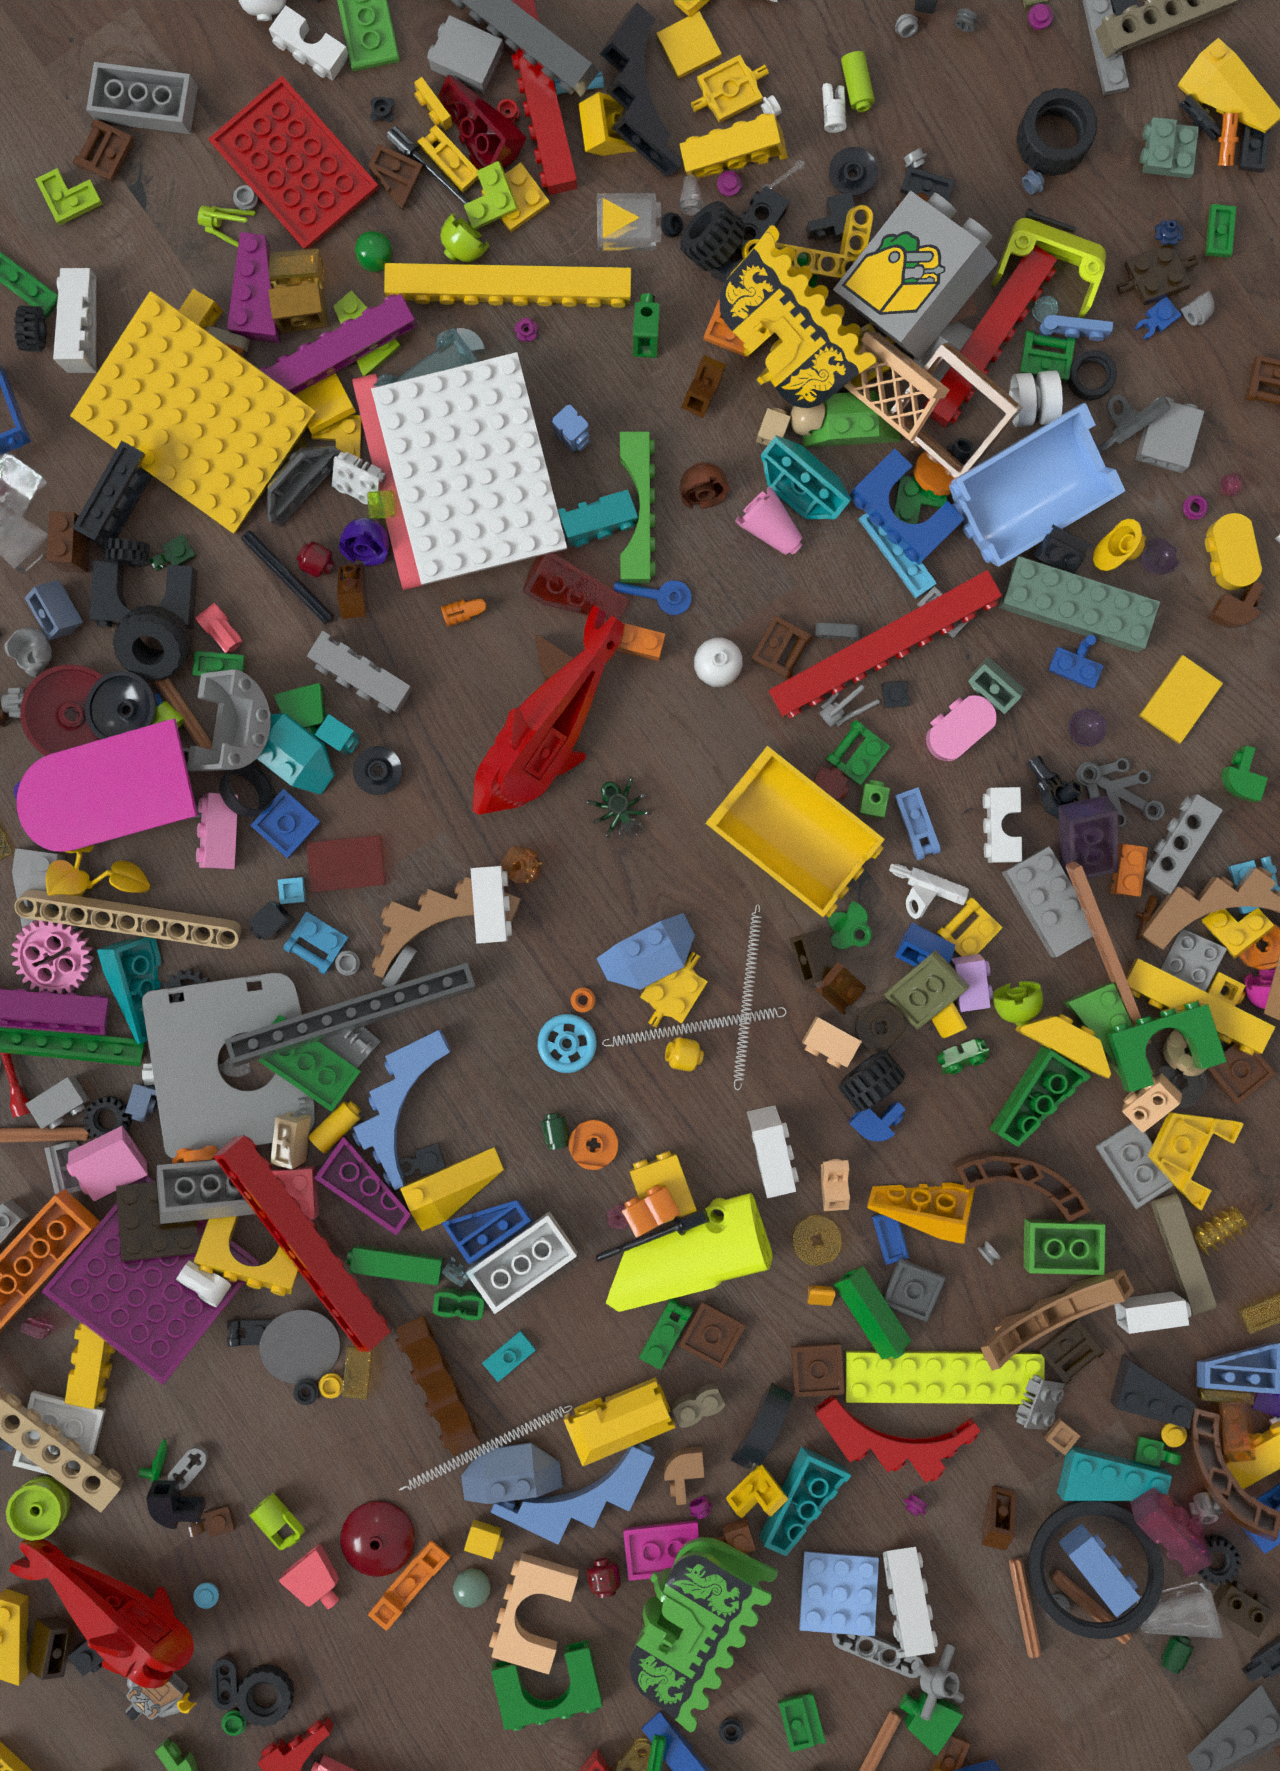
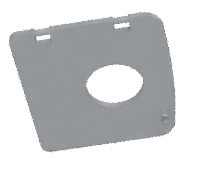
M267 973L152 990L143 996L142 1004L164 1149L169 1157L175 1158L177 1151L182 1148L198 1150L206 1146H216L219 1151L234 1137L243 1135L252 1139L255 1145L273 1143L275 1117L282 1116L287 1112H294V1117H300V1115L304 1114L310 1115L311 1131L315 1121L314 1099L275 1073L274 1077L265 1086L256 1090L246 1091L229 1085L222 1077L218 1067V1055L225 1043L224 1039L271 1025L279 1014L287 1019L302 1015L295 984L287 975ZM262 982V989L248 991L247 983ZM184 993L185 1001L170 1003L169 994Z

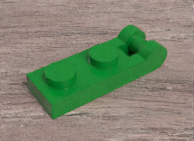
M675 1298L669 1299L639 1355V1359L659 1370L662 1369L693 1311L692 1307L677 1303L678 1300ZM672 1312L680 1315L678 1321L670 1317Z

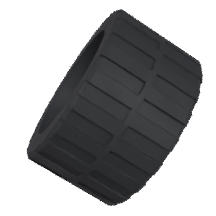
M1067 88L1046 90L1033 99L1023 116L1016 137L1018 152L1021 154L1022 160L1029 165V168L1043 175L1056 176L1066 174L1070 170L1072 171L1083 161L1095 140L1094 137L1098 129L1097 116L1089 100L1080 95L1079 92ZM1049 115L1065 118L1076 130L1077 144L1074 147L1063 150L1047 146L1037 135L1036 121Z

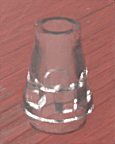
M690 175L684 178L679 207L684 215L694 216L703 207L698 178L696 176Z

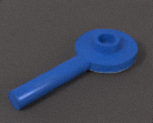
M616 581L613 591L656 599L660 609L669 615L684 613L691 603V592L680 581H668L659 590Z

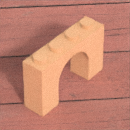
M525 1553L521 1554L520 1561H514L511 1575L515 1576L512 1585L507 1584L503 1599L508 1601L505 1609L500 1608L496 1623L500 1624L498 1633L493 1632L489 1647L493 1648V1658L542 1673H550L556 1653L557 1641L527 1632L517 1619L516 1609L522 1600L533 1594H546L571 1602L579 1570Z

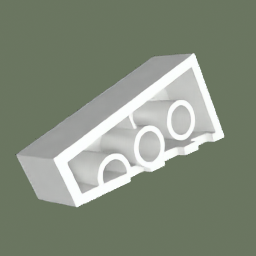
M60 268V277H57L58 302L53 359L67 373H96V275L90 268Z
M916 1547L883 1552L888 1589H893V1594L889 1595L890 1610L893 1615H896L897 1619L894 1621L893 1626L894 1637L900 1642V1648L896 1649L897 1658L935 1653V1647L938 1646L936 1633L931 1631L930 1620H933L930 1604H926L925 1594H928V1588L925 1578L921 1577L920 1568H923L921 1553L917 1552Z

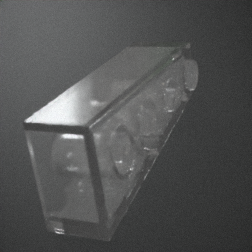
M0 504V555L16 571L24 574L47 552L48 533Z

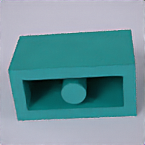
M329 714L315 733L317 737L346 756L349 752L353 753L360 744L358 740L359 734Z

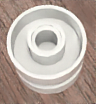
M1056 370L1039 372L1036 381H1034L1031 373L1012 375L1009 395L1023 407L1013 420L1015 427L1032 426L1036 415L1041 425L1048 424L1062 415V385L1059 373Z

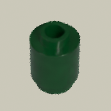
M559 1112L544 1115L545 1120L541 1121V1126L548 1149L555 1150L567 1147L569 1135L565 1116H560Z
M1177 1633V1635L1171 1634L1161 1655V1665L1175 1674H1180L1181 1670L1185 1669L1194 1650V1646L1190 1644L1192 1640L1181 1633Z

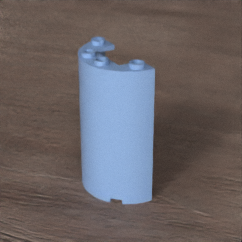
M1081 403L951 481L949 488L954 500L952 506L965 518L962 530L968 539L972 538L981 550L983 559L987 563L992 562L998 567L1043 541L1045 536L1051 533L1053 524L1063 529L1125 492L1116 469L1105 467L1089 429L1095 426V422L1086 403Z

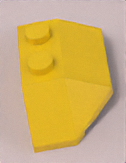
M1062 1014L1059 1017L1048 1016L1016 1027L1015 1030L1101 1077L1109 1079L1111 1072L1101 1040L1094 1037L1096 1032L1085 1026H1082L1081 1029L1072 1025L1073 1020Z

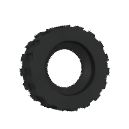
M264 1664L259 1665V1667L251 1669L249 1674L247 1673L243 1678L236 1695V1704L239 1707V1713L245 1717L247 1722H251L255 1726L267 1727L268 1725L276 1724L279 1720L281 1721L285 1714L288 1713L294 1699V1688L292 1686V1679L288 1677L289 1674L281 1670L282 1668L274 1667L271 1664L264 1666ZM267 1683L275 1687L278 1698L274 1705L261 1707L254 1701L253 1692L260 1684Z

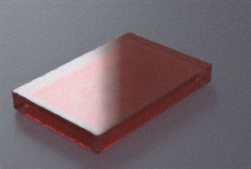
M381 836L306 843L311 892L386 885Z

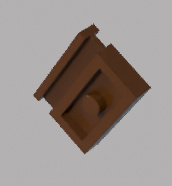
M837 962L822 980L824 984L820 989L817 987L815 990L845 1015L846 1007L854 1004L866 989V986L843 965Z

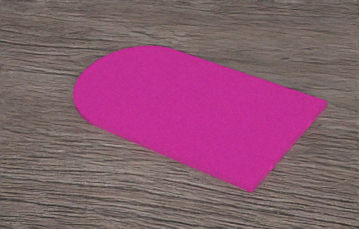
M170 719L53 753L36 761L24 774L17 793V812L21 825L27 835L43 848L65 852L198 816L176 719Z

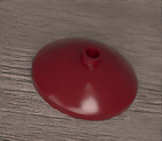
M370 1501L361 1504L348 1515L341 1530L340 1544L345 1559L355 1570L368 1576L381 1577L398 1571L406 1564L414 1548L415 1532L410 1518L400 1507L386 1501ZM371 1541H378L380 1546L373 1547Z

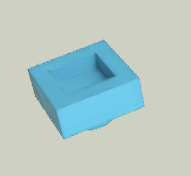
M304 877L278 880L280 904L306 902Z

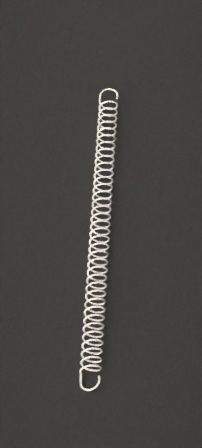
M753 915V916H755V917H752V918H762V917L756 916V915ZM751 918V920L754 921L750 923L751 925H754L752 923H761V921H757ZM754 925V926H751L750 929H752V927H761V926H759V925ZM752 929L755 931L749 932L750 934H752L751 936H749V938L753 940L748 941L749 943H751V945H748V947L751 949L747 951L752 954H747V956L758 955L757 953L750 952V950H758L750 946H758L759 944H755L750 941H759L758 939H754L751 937L760 935L753 934L751 932H760V930ZM748 956L750 958L746 959L748 962H751L747 964H757L756 962L749 961L750 959H757L755 957ZM746 964V966H748V967H750V968H746V969H745L746 971H749V972H746L745 975H747V973H756V972H754V971L747 970V969H756V967L749 966V965ZM747 975V976H750V977H745V978H744L745 980H747V982H744V984H745V985H748V986H745V987H754L753 985H749V984H746V983L755 982V981L748 980V979H746V978H755V976ZM746 989V990H749V991H743V993H744V992H753V990H750V989ZM744 993L746 995L742 996L744 999H747L743 1001H753L752 999L745 998L747 996H753L751 994ZM745 1003L747 1005H742L741 1007L752 1006V1004ZM743 1007L745 1009L741 1010V1012L746 1014L740 1015L744 1018L740 1019L741 1022H744L739 1024L740 1026H742V1024H750L749 1022H745L742 1020H750L751 1018L744 1017L742 1015H751V1013L744 1012V1010L752 1009ZM742 1026V1027H745V1028H739V1030H740V1029H750L749 1027H746V1026ZM740 1030L742 1033H738V1035L743 1037H739L738 1040L744 1042H738L737 1044L741 1045V1047H737V1049L747 1048L748 1046L739 1043H748V1041L741 1040L740 1038H749L748 1036L741 1035L748 1034L749 1032ZM739 1049V1050H742V1051L736 1052L737 1054L742 1055V1056H736V1058H737V1057H746V1055H743V1054H740V1053H739V1052H747L746 1050ZM740 1059L739 1061H735V1063L740 1064L736 1065L735 1068L741 1070H735L734 1072L738 1073L739 1075H734V1077L745 1075L743 1073H739L736 1071H745V1069L738 1068V1066L746 1065L738 1062H745L746 1060ZM736 1077V1078H739V1079H736L735 1081H737V1080H744V1079H743V1078H740V1077Z
M779 1007V1008H782V1009L785 1010V1014L782 1015V1016H778L777 1011H776V1009H775V1012H776L777 1017H783V1016L786 1015V1009H785V1008ZM770 1008L768 1010V1013L766 1011L768 1019H770V1012L772 1014ZM764 1009V1016H763V1013H762V1011H761V1014H762V1017H763L764 1020H765V1011H766V1009ZM755 1011V1018H754V1015H753V1013H752V1016H753V1019H754L755 1022H756V1013H757V1011ZM759 1011V1015H758V1013H757V1016H758V1019H759V1021H760L761 1018H760V1011ZM738 1014L736 1015V1019L734 1017L736 1025H738V1018L740 1021V1017ZM732 1015V1022H731V1019H730V1017H729V1020H730V1023H731L732 1026H733V1017H734V1015ZM727 1016V1021H726L725 1017H723V1024H722V1021H721V1019H720V1022H721L722 1027H724V1019H725V1022H726L727 1027L729 1026V1023H728V1017H729V1016ZM714 1018V1026H713V1023H712V1021H711V1024H712L713 1029H715V1022H716V1024H717V1021H716L715 1018ZM709 1019V1026H708V1023H707L706 1020L704 1021V1025H703L702 1021H700V1028H699V1025H698L697 1021L695 1022V1027H694L693 1023L691 1022V1030H690V1027H689V1025H688V1028H689L690 1033H692V1025H693L694 1031H695V1032L697 1031L696 1023H697V1026H698V1029H699L700 1032H701V1023H702V1026H703L704 1031L706 1030V1024H707L708 1029L710 1030V1021H711V1019ZM682 1024V1032H681V1029H680V1027H679V1030H680L681 1035H683V1028H684V1030H685V1027H684L683 1024ZM674 1025L672 1027V1031L668 1026V1034L666 1028L664 1027L662 1037H665V1032L667 1037H669V1029L672 1036H674V1030L676 1035L678 1036L679 1025H677V1032ZM659 1028V1036L656 1029H654V1036L652 1030L650 1029V1038L647 1031H645V1038L643 1032L641 1031V1040L639 1038V1041L642 1042L643 1036V1039L646 1042V1033L649 1040H651V1034L653 1039L655 1040V1031L658 1039H660L661 1029ZM636 1032V1040L633 1033L631 1034V1040L629 1034H627V1042L624 1035H622V1042L618 1035V1044L615 1036H613V1045L604 1046L614 1047V1039L617 1046H619V1040L623 1046V1037L626 1044H628V1038L631 1044L633 1043V1038L635 1043H637L638 1032Z
M559 1406V1410H560L559 1415H560L561 1417H563V1416H562V1412H561L562 1407ZM555 1408V1413H556V1415H555L554 1412L551 1410V1416H552L551 1420H552L553 1422H554V1418H553L552 1413L554 1414V1416H555L556 1419L558 1420V1415H557V1412H556V1410H557L556 1408ZM546 1413L547 1418L544 1415H542L543 1421L540 1417H538L539 1423L536 1419H534V1424L531 1421H529L530 1427L527 1423H525L526 1429L523 1425H521L522 1432L517 1427L518 1435L514 1429H512L513 1436L511 1432L508 1431L509 1438L504 1433V1443L507 1445L506 1437L509 1440V1442H511L510 1435L514 1440H516L514 1432L518 1438H520L519 1431L522 1434V1436H524L523 1429L528 1434L527 1426L530 1429V1431L533 1432L531 1424L533 1425L535 1430H537L536 1423L541 1428L540 1420L545 1426L544 1418L549 1424V1413ZM501 1435L499 1436L501 1443L499 1442V1440H498L496 1437H495L496 1444H495L494 1441L491 1439L492 1447H491V1445L489 1444V1442H487V1447H488V1449L486 1448V1446H485L484 1444H482L483 1450L481 1449L480 1446H478L479 1453H478V1451L476 1450V1448H474L475 1456H474L473 1452H472L471 1450H469L471 1458L469 1457V1455L467 1454V1452H465L466 1459H465L464 1456L461 1454L462 1462H461V1460L459 1459V1457L456 1456L458 1465H457L456 1461L452 1458L453 1466H452V1464H451V1462H450L449 1460H448L449 1468L447 1467V1465H446L445 1463H443L444 1469H443L442 1466L439 1464L440 1472H439V1470L437 1469V1467H435L436 1475H435V1473L433 1472V1470L430 1469L432 1477L430 1476V1474L428 1473V1471H426V1475H427L428 1480L426 1479V1477H425V1475H424L423 1473H422L423 1481L421 1480L420 1476L417 1475L419 1484H418V1482L416 1481V1479L413 1477V1481H414V1485H415L414 1488L416 1489V1484H415V1482L417 1483L418 1486H420V1481H421L423 1484H425L424 1478L426 1479L427 1482H429V1477L431 1478V1480H433V1474H434V1476H435L436 1478H438L437 1471H438V1473L442 1476V1471H441V1469L443 1470V1472H444L445 1474L447 1473V1472H446V1468L448 1469V1471L451 1472L450 1465H451L452 1468L455 1470L454 1462H455V1464L457 1465V1467H460L459 1461H460V1463H461L462 1465H464L463 1459L465 1460L466 1463H468V1458H467V1456H468L469 1459L472 1461V1455L474 1456L475 1459H477L476 1452H477V1454L479 1455V1457H481V1452H480V1450L482 1451V1453H483L484 1455H485V1449L487 1450L488 1453H490L489 1446H490V1448L494 1451L493 1443H494L495 1447L498 1449V1443H497V1441L499 1442V1444H500L501 1446H503L502 1440H501L502 1436H501ZM409 1479L410 1488L408 1487V1489L411 1491V1490H412V1488H411L412 1482H411V1480Z

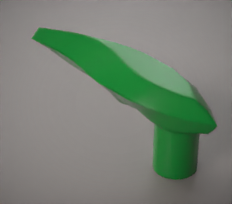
M166 1438L162 1440L157 1455L153 1460L152 1469L141 1467L138 1474L139 1478L151 1479V1483H153V1480H159L166 1459Z

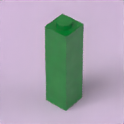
M356 1244L353 1250L348 1251L346 1265H350L349 1273L439 1285L444 1257Z
M864 1266L847 1271L834 1283L835 1288L881 1359L899 1358L906 1352L905 1348L912 1342Z

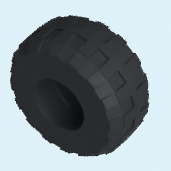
M145 605L132 609L119 622L113 638L114 653L121 666L125 670L135 673L148 681H162L171 676L173 677L184 666L191 649V637L185 623L174 612L161 606ZM151 636L157 639L162 644L164 650L148 648L143 643L141 637Z

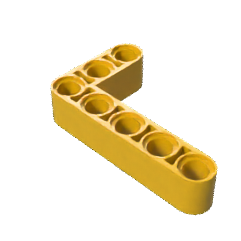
M860 205L848 211L840 254L776 243L775 246L779 249H783L786 246H791L795 249L796 257L792 262V266L795 269L801 267L797 263L798 255L805 253L808 257V262L805 266L811 268L812 274L842 279L846 274L845 265L849 261L854 263L869 243L873 222L872 210L865 205ZM858 210L862 211L865 215V220L861 225L857 224L854 219L855 213ZM853 236H857L860 240V246L857 250H853L850 247V239ZM760 239L749 240L743 245V258L749 253V247L752 244H757ZM824 257H828L832 262V266L827 272L821 267V261Z

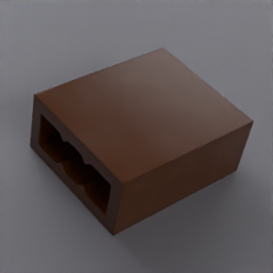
M49 511L46 561L63 572L88 573L90 540H88L87 536L73 529L79 515L75 512Z

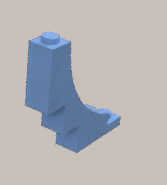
M643 1441L629 1447L620 1461L607 1474L587 1487L564 1495L522 1499L519 1507L516 1506L514 1501L493 1503L491 1513L559 1544L571 1518L594 1528L606 1501L630 1511L653 1463L655 1451L652 1450L653 1447Z

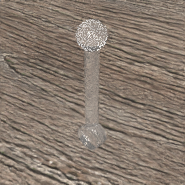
M798 160L793 168L770 185L765 184L763 187L767 186L773 189L797 170H802L805 167L804 161Z

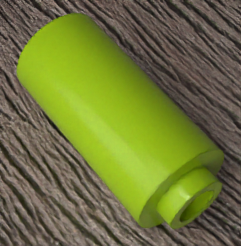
M863 51L848 53L841 58L850 105L857 112H865L875 103L865 53Z

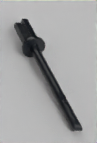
M396 125L388 131L386 137L406 157L410 159L414 157L419 163L423 164V167L450 193L458 197L463 205L471 202L461 195L459 190L418 152L420 148L418 143L415 144Z
M703 1209L685 1217L676 1216L674 1217L673 1225L597 1254L596 1262L676 1231L683 1236L687 1230L710 1222L707 1211Z

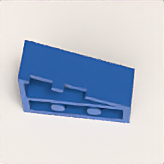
M515 1200L442 1222V1225L467 1263L474 1264L533 1223L534 1219L522 1201Z

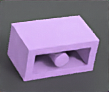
M980 954L951 958L952 968L970 985L963 994L956 998L958 1009L961 1012L990 1008V999H993V991L991 985H988L987 976H990L989 962L985 961Z

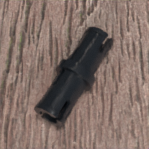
M1191 93L1180 103L1179 107L1194 120L1193 124L1195 126L1198 125L1210 137L1211 141L1222 132V127L1209 114L1211 111L1208 108L1205 110Z

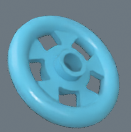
M561 1014L551 1018L544 1024L538 1036L540 1057L548 1067L557 1072L573 1073L583 1069L590 1063L596 1051L597 1041L593 1028L586 1020L577 1015ZM564 1024L575 1025L574 1032L563 1031ZM552 1030L559 1034L555 1039V1043L548 1041ZM585 1035L587 1040L586 1046H579L578 1036ZM570 1039L572 1046L565 1048L562 1044L563 1040ZM554 1049L563 1055L558 1061L550 1054ZM577 1051L581 1058L571 1063L568 1056L573 1055Z

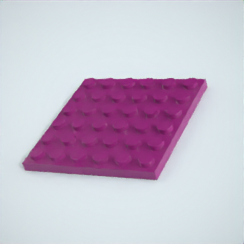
M145 1176L134 1181L133 1184L152 1183L155 1181ZM116 1203L42 1290V1293L153 1379L164 1385L245 1281L238 1279L237 1282L228 1281L231 1287L219 1305L214 1307L203 1301L198 1296V1293L176 1280L188 1261L194 1263L196 1254L121 1262ZM204 1219L196 1220L198 1248L208 1223ZM231 1240L230 1252L239 1263L252 1267L260 1264L257 1259Z

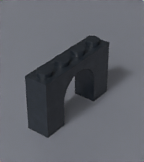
M93 560L89 619L97 623V627L112 628V624H119L123 617L131 611L123 599L124 566L119 562ZM167 565L165 596L158 606L164 607L178 615L187 626V629H194L197 570L192 566Z

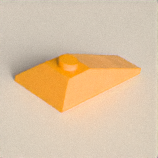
M951 1182L942 1183V1186L928 1187L927 1184H919V1187L905 1188L903 1185L873 1186L867 1208L938 1239L964 1244L975 1187L967 1190L964 1185Z

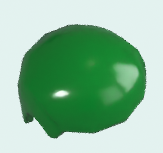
M368 231L361 234L355 244V255L358 264L369 272H378L385 269V263L391 262L392 254L388 238L385 234L377 231Z

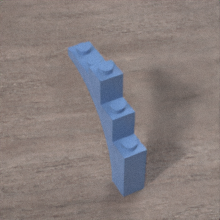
M441 1029L385 1056L387 1059L384 1062L389 1075L394 1074L396 1079L369 1092L371 1095L368 1098L370 1105L374 1111L378 1110L380 1114L353 1127L355 1132L352 1135L358 1146L362 1145L364 1150L371 1146L374 1147L375 1150L372 1151V1154L378 1164L382 1163L385 1169L383 1173L384 1179L389 1187L393 1186L394 1190L406 1184L397 1151V1126L402 1106L410 1089L420 1075L435 1061L452 1051Z

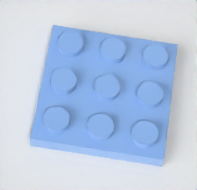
M804 1551L799 1630L875 1636L879 1558L874 1556Z

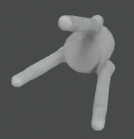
M860 685L839 704L833 703L839 693L831 695L821 706L823 710L819 714L831 728L835 724L839 727L845 721L879 704L880 700L876 699L842 717L845 713L842 708L864 689V686Z

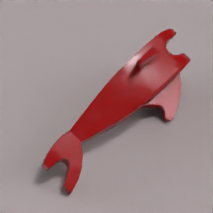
M25 1539L20 1543L19 1549L28 1560L18 1559L11 1564L9 1571L27 1580L49 1578L72 1619L87 1639L88 1647L94 1649L104 1659L102 1666L105 1669L121 1674L141 1687L159 1688L169 1682L173 1672L181 1670L190 1662L194 1652L192 1635L188 1628L173 1616V1606L163 1587L157 1588L152 1600L126 1583L66 1557L59 1548L45 1539L33 1541Z

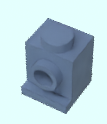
M141 1082L133 1084L125 1113L132 1114L131 1118L134 1120L146 1122L147 1117L151 1113L154 1114L158 1105L157 1099H155V1086L144 1085Z

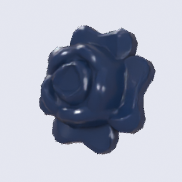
M1162 220L1160 225L1158 224L1154 228L1156 231L1155 239L1160 240L1162 245H1176L1178 241L1183 239V226L1177 225L1176 220Z

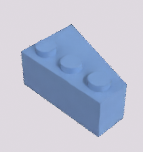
M1269 1342L1197 1361L1196 1387L1280 1394V1343Z
M1082 1523L1058 1542L1116 1617L1140 1599L1139 1595L1135 1592L1139 1588L1129 1575L1124 1577L1119 1570L1122 1568V1565L1113 1554L1110 1557L1107 1556L1103 1551L1107 1547L1097 1534L1092 1537Z

